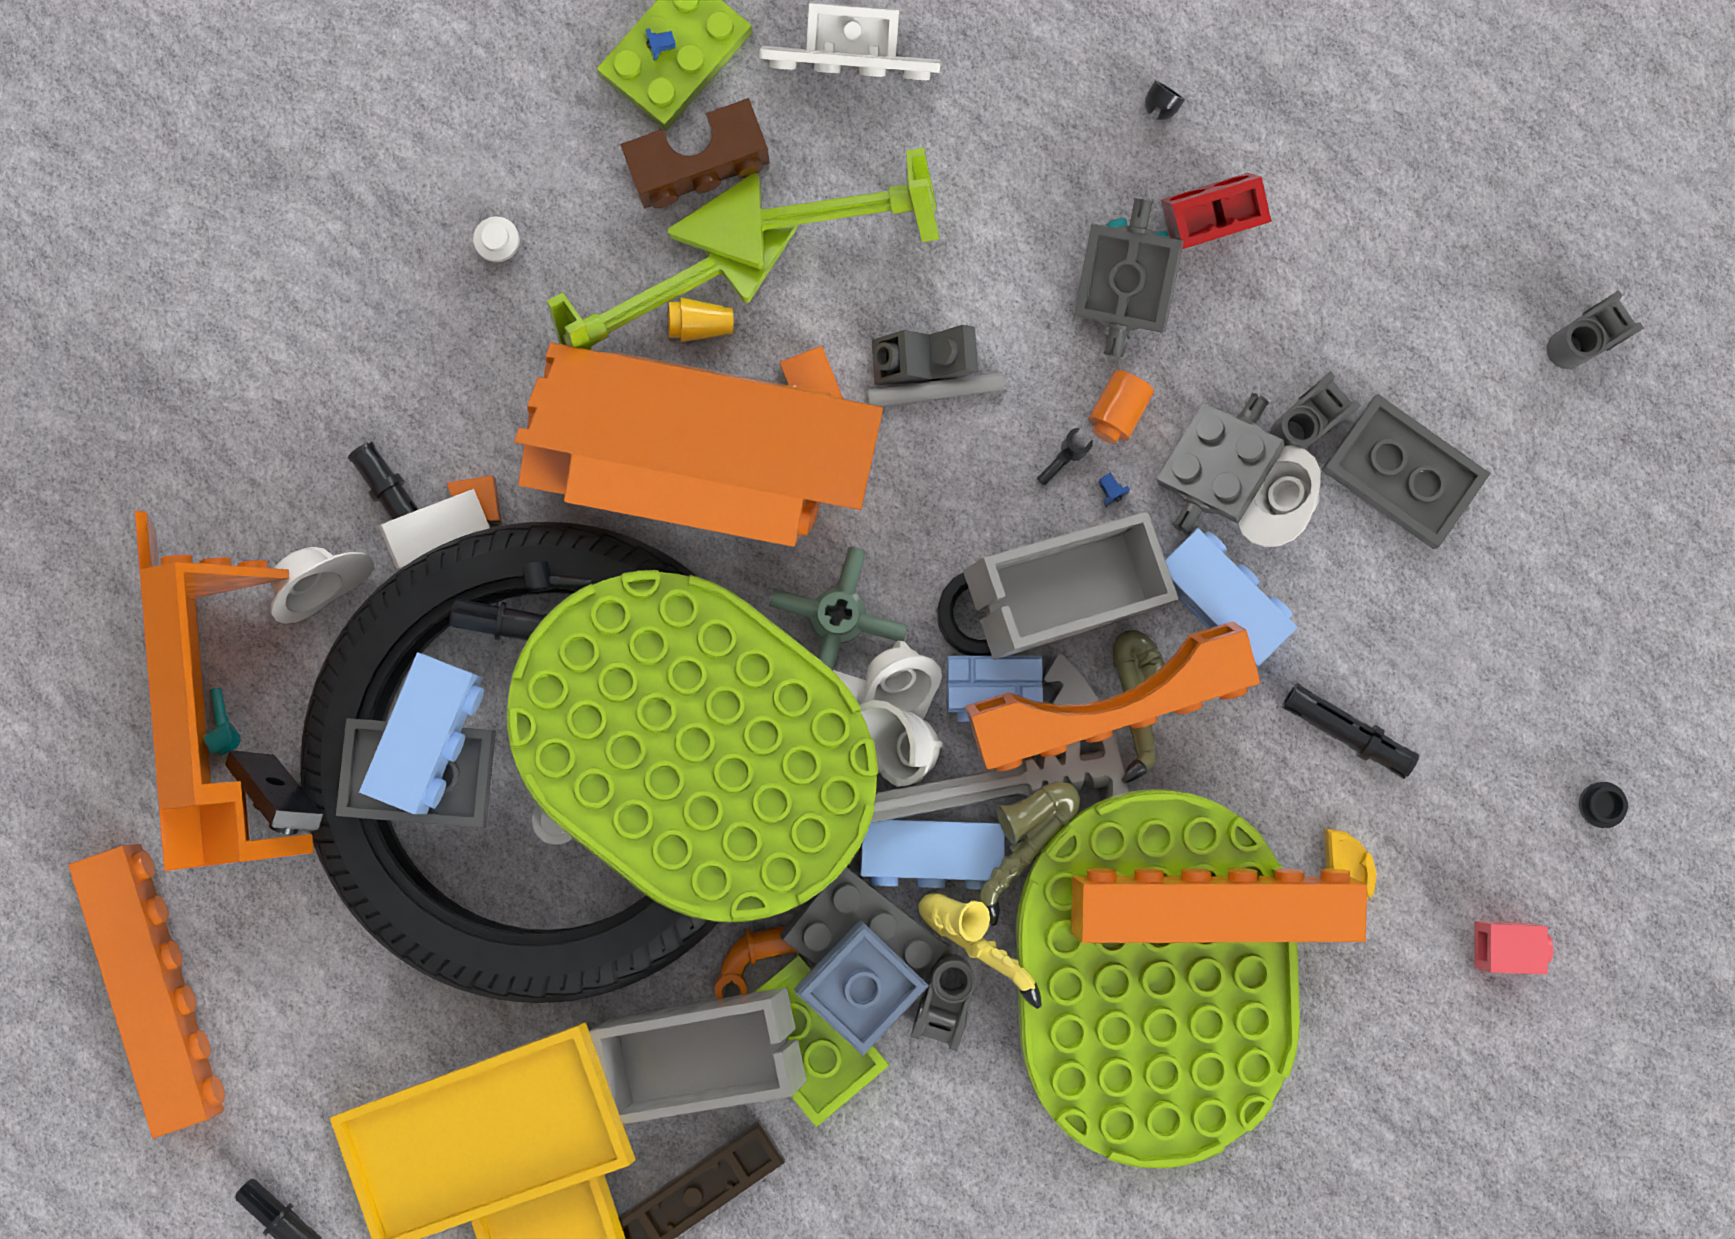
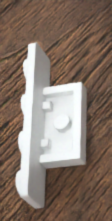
M809 3L806 49L762 46L759 52V59H769V67L775 69L793 70L796 69V62L814 63V71L825 73H841V65L858 66L859 75L876 77L885 76L886 69L904 70L903 78L914 80H930V72L940 73V60L896 56L899 22L898 9Z

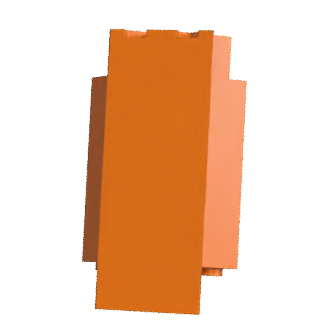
M550 342L545 356L544 378H537L527 405L529 412L527 429L519 428L514 443L524 444L518 486L564 494V502L795 547L802 535L808 536L809 530H812V526L816 522L820 502L862 510L883 407L831 397L830 393L620 352L603 353Z
M135 511L164 871L314 853L312 834L250 841L246 792L241 788V781L211 783L209 753L204 741V735L207 734L195 598L289 579V569L268 568V561L266 560L242 561L237 563L238 566H232L231 558L225 557L207 558L200 560V563H193L191 555L164 556L160 558L161 565H159L156 530L147 512Z

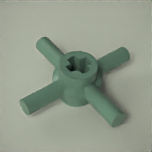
M848 547L837 588L823 592L816 600L774 589L769 605L770 607L811 618L816 633L823 638L817 658L832 671L841 643L852 641L861 632L894 641H904L908 627L906 624L866 614L863 601L855 593L866 552L854 547ZM838 606L845 607L846 615L852 616L851 619H842L840 626L832 625L831 616H826L827 612H835Z

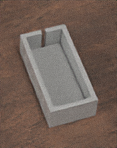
M1148 511L986 556L963 571L976 611L986 610L987 616L982 618L980 622L993 660L1144 615L1179 600Z
M787 987L610 1018L589 1031L622 1124L791 1097L807 1082L798 1039H788V1035L796 1028Z

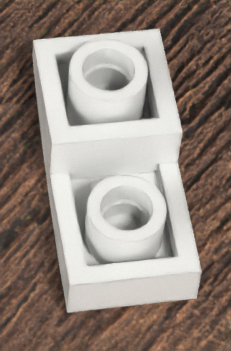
M474 489L378 525L396 569L406 566L416 558L442 544L473 532L490 528Z

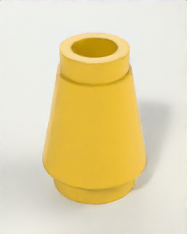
M683 297L679 298V302H668V338H679V342L683 343L733 334V307H724Z

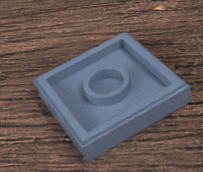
M860 919L802 979L794 990L863 1056L929 985Z

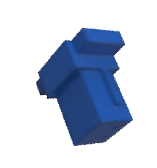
M650 28L646 29V45L650 49L653 60L658 59L660 52L675 48L676 43L672 31L656 34L651 33Z
M1111 472L1098 481L1106 494V499H1104L1106 507L1115 501L1119 502L1130 491L1128 485L1123 488L1121 484H1118Z

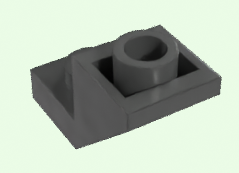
M959 325L933 334L902 330L872 340L874 383L877 385L938 381L978 372L975 327Z

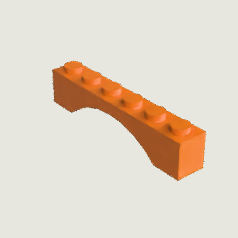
M1232 621L1188 635L1175 655L1154 675L1136 687L1109 699L1086 704L1057 705L1030 700L1007 692L966 705L965 709L980 759L986 769L995 768L996 771H1007L1020 766L1024 758L1040 754L1042 757L1055 756L1065 752L1068 749V744L1084 739L1088 743L1099 742L1113 735L1112 730L1128 725L1131 728L1146 727L1157 722V716L1175 711L1177 714L1194 712L1203 706L1202 702L1217 697H1220L1222 700L1238 698L1248 692V687L1261 683L1247 630Z

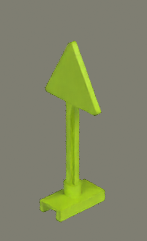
M924 147L906 150V184L889 186L888 191L762 209L761 181L759 175L753 173L668 228V234L673 240L757 269L764 267L763 232L773 228L892 211L893 214L913 212L921 241L940 240L934 210H937V204Z
M798 225L767 229L763 232L764 267L761 269L705 251L709 256L708 258L600 315L593 313L582 319L562 292L546 301L558 342L562 345L593 350L592 346L609 338L608 333L718 275H723L744 303H749L796 232Z

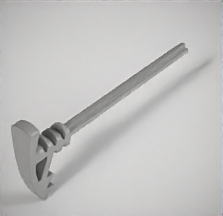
M1063 654L1053 657L1042 675V685L1055 684L1057 687L1049 703L1057 705L1086 704L1099 701L1088 682ZM1113 734L1105 740L1093 742L1094 752L1080 754L1081 741L1068 744V749L1058 754L1057 757H1042L1039 754L1036 762L1033 758L1027 757L1022 759L1023 763L1020 766L1011 770H994L876 793L875 808L870 823L1014 795H1021L1026 799L1032 792L1038 791L1042 786L1056 781L1070 783L1078 792L1082 785L1091 790L1101 788L1100 801L1129 791L1127 783L1124 784L1122 782L1125 773Z

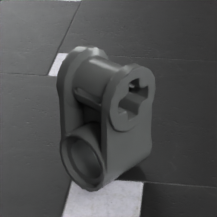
M1618 290L1583 312V316L1556 332L1549 339L1547 354L1557 367L1573 369L1603 351H1608L1644 329V326L1641 322L1635 323L1620 301L1623 295ZM1571 336L1580 342L1582 352L1573 346Z
M1330 371L1298 398L1300 401L1275 421L1271 427L1270 434L1283 439L1285 446L1292 445L1306 449L1326 432L1332 431L1361 405L1357 400L1351 402L1333 382L1335 376ZM1288 422H1295L1302 427L1304 431L1303 440L1295 439L1288 431Z
M947 954L940 957L932 967L928 981L929 986L919 1003L911 1037L919 1039L921 1036L938 1040L947 1043L949 1049L957 1051L967 1020L975 978L971 965L965 958L957 954ZM957 967L964 971L966 979L962 986L956 989H947L940 983V976L947 968Z

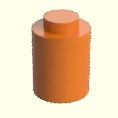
M1114 370L1088 418V421L1094 426L1093 434L1111 444H1116L1118 439L1128 441L1155 392L1152 386L1131 373Z

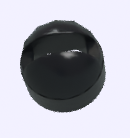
M1155 80L1145 97V108L1150 115L1156 106L1159 107L1161 111L1157 120H1167L1178 112L1185 99L1170 87Z

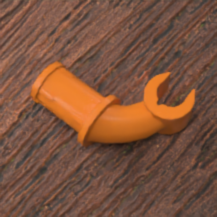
M786 926L751 932L750 928L745 929L746 933L727 952L722 962L721 971L714 980L717 999L723 998L722 989L731 980L739 986L740 995L746 994L747 986L743 973L750 962L751 965H756V960L797 953V950L786 943L780 936Z

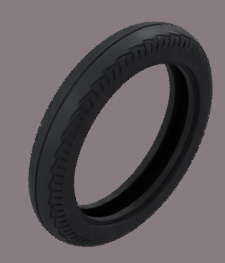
M526 522L473 532L442 544L404 566L364 601L335 640L316 679L309 700L302 734L300 776L301 788L323 813L319 829L315 831L309 830L310 834H312L313 844L322 867L351 914L382 946L419 972L462 991L512 1002L555 1003L602 995L645 979L692 949L719 922L693 918L678 913L645 895L627 909L591 924L550 930L527 929L505 925L483 918L461 907L432 885L413 864L402 847L391 820L336 816L346 718L386 721L393 699L405 675L410 670L417 652L422 653L432 641L451 626L449 617L454 600L463 599L490 605L523 595L542 593L573 594L580 590L563 587L540 592L529 590L525 585L523 565L537 561L548 562L550 576L563 575L592 578V585L603 580L621 576L622 573L644 570H658L664 573L697 576L687 567L662 551L621 533L567 522Z

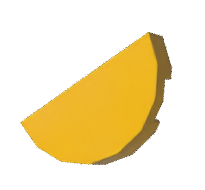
M1324 829L1326 868L1349 870L1350 877L1367 884L1368 900L1374 894L1377 877L1372 855L1365 850L1360 841L1353 838L1347 832Z

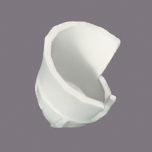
M870 700L860 705V711L866 721L871 739L874 740L878 773H881L883 778L896 785V787L911 786L922 780L934 768L941 748H943V742L939 740L931 725L914 713L899 709L887 701Z

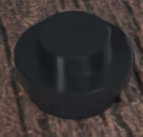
M1595 782L1587 786L1581 793L1579 810L1584 820L1590 825L1597 828H1611L1621 823L1628 811V801L1624 792L1617 785L1610 782Z

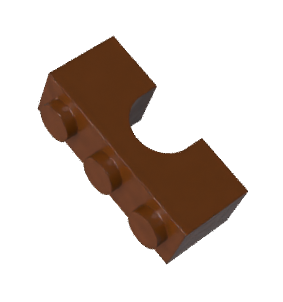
M749 98L706 113L712 138L707 148L699 154L687 156L674 151L669 145L663 129L620 144L644 209L650 206L654 208L670 206L678 200V196L692 191H696V193L709 192L717 188L722 180L736 175L739 178H746L753 173H759L764 165L770 164L768 147Z

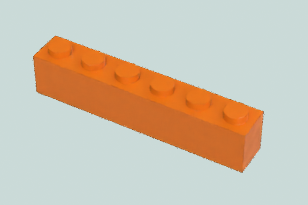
M141 844L122 845L68 864L152 1139L208 1120L223 1112L224 1088L220 1079L216 1075L213 1076L208 1060L211 1052L210 1043L206 1034L198 1028L194 1015L196 1011L195 995L192 989L185 985L180 970L183 961L181 950L178 944L171 940L166 925L169 917L168 909L163 898L156 893L152 880L155 868L150 855L143 850Z
M1091 868L1087 869V876H1072L1071 934L1082 943L1366 942L1367 884L1350 877L1349 870L1326 868L1321 869L1320 876H1304L1303 870L1279 868L1274 870V876H1257V870L1232 868L1228 869V876H1211V871L1207 869L1185 868L1181 870V876H1164V871L1160 869L1138 868L1134 870V876H1116L1117 871L1114 869Z

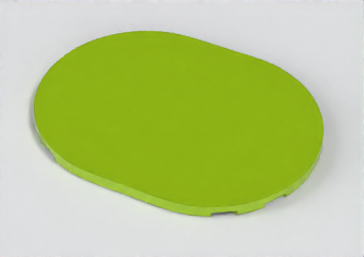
M644 570L622 573L621 576L603 580L594 585H587L558 604L539 623L519 655L513 670L508 694L507 730L513 759L526 789L542 811L564 832L642 893L673 911L693 918L730 923L754 921L787 912L823 891L841 874L860 848L874 813L878 775L877 755L874 740L871 739L866 721L860 711L861 707L849 688L826 664L736 594L714 582L693 575L685 576L659 572L658 570Z
M1170 789L1130 791L1104 799L1078 813L1044 846L1026 878L1016 917V959L1019 961V966L1025 968L1037 983L1041 994L1042 1006L1038 1009L1031 1006L1017 987L1020 1047L1025 1070L1038 1099L1052 1119L1077 1143L1105 1156L1113 1162L1128 1166L1172 1168L1200 1162L1223 1152L1225 1146L1234 1142L1246 1131L1251 1132L1272 1109V1102L1282 1087L1285 1077L1289 1078L1297 1053L1300 1025L1297 942L1082 943L1072 935V876H1087V869H1114L1117 871L1116 876H1134L1135 869L1153 868L1163 870L1164 876H1181L1182 869L1199 868L1210 870L1211 876H1228V869L1245 868L1257 870V876H1274L1275 869L1283 868L1260 833L1241 816L1223 805L1184 791Z

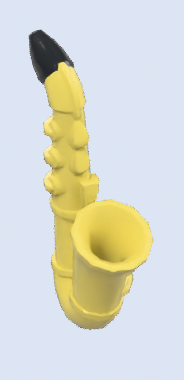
M933 892L926 894L920 900L918 908L921 918L938 935L945 936L964 948L970 958L981 960L1013 980V983L1020 989L1024 999L1036 1009L1042 1006L1040 990L1029 972L1019 966L1017 959H1011L1005 950L997 949L995 941H987L983 938L990 922L988 908L983 902L970 901L962 903L947 897L945 894Z

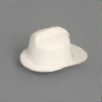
M1292 445L1285 446L1238 523L1243 536L1252 544L1262 547L1281 546L1293 541L1305 530L1319 502L1321 470L1315 457L1308 451Z
M309 547L292 552L275 566L277 569H289V579L270 583L275 594V598L271 603L272 616L276 621L284 624L295 623L309 618L331 601L363 583L370 576L374 568L371 556L362 552H348L333 556L324 548Z
M897 641L892 649L883 651L870 662L866 673L867 692L862 704L870 700L887 701L899 709L912 712L924 719L933 696L942 679L941 668L932 658L919 655L916 651L910 649L904 641Z

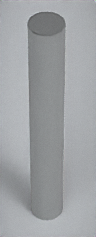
M996 372L867 390L869 404L882 407L1004 390L1005 386L1003 373Z

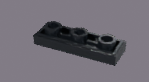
M229 750L225 766L237 781H241V788L253 801V806L269 822V827L273 831L294 835L299 830L315 831L319 829L323 813L309 796L305 794L300 785L275 755Z

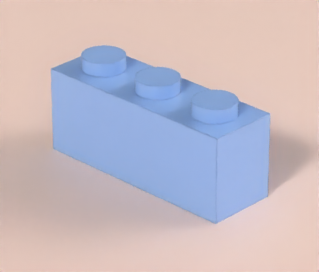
M1197 528L1165 558L1178 598L1207 629L1232 621L1245 628L1255 664L1258 667L1298 628L1290 620L1293 616L1292 612L1282 601L1276 597L1269 599L1257 587L1260 582L1250 569L1242 564L1236 566L1224 554L1227 549L1217 536L1209 531L1204 534Z
M417 652L359 793L412 814H427L429 807L436 808L445 791L446 781L441 778L448 761L454 762L462 750L465 734L460 732L467 715L473 716L481 704L484 688L479 686L483 677Z
M890 819L870 823L862 842L861 876L871 877L870 885L898 886L899 878H917V887L945 888V879L964 880V888L982 889L985 882L990 880L992 870L995 867H999L1004 858L1005 833L1000 823Z

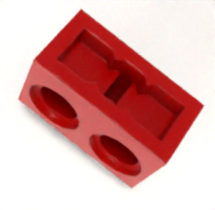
M1244 173L1161 199L1170 238L1184 240L1183 249L1272 222L1262 176L1251 173Z

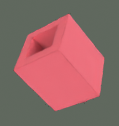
M1475 921L1474 968L1493 973L1548 974V963L1553 958V941L1548 934V926L1524 922Z

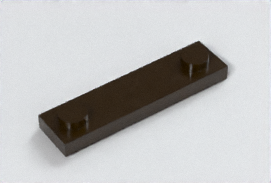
M758 1120L618 1216L625 1239H675L783 1165L786 1159L762 1122Z

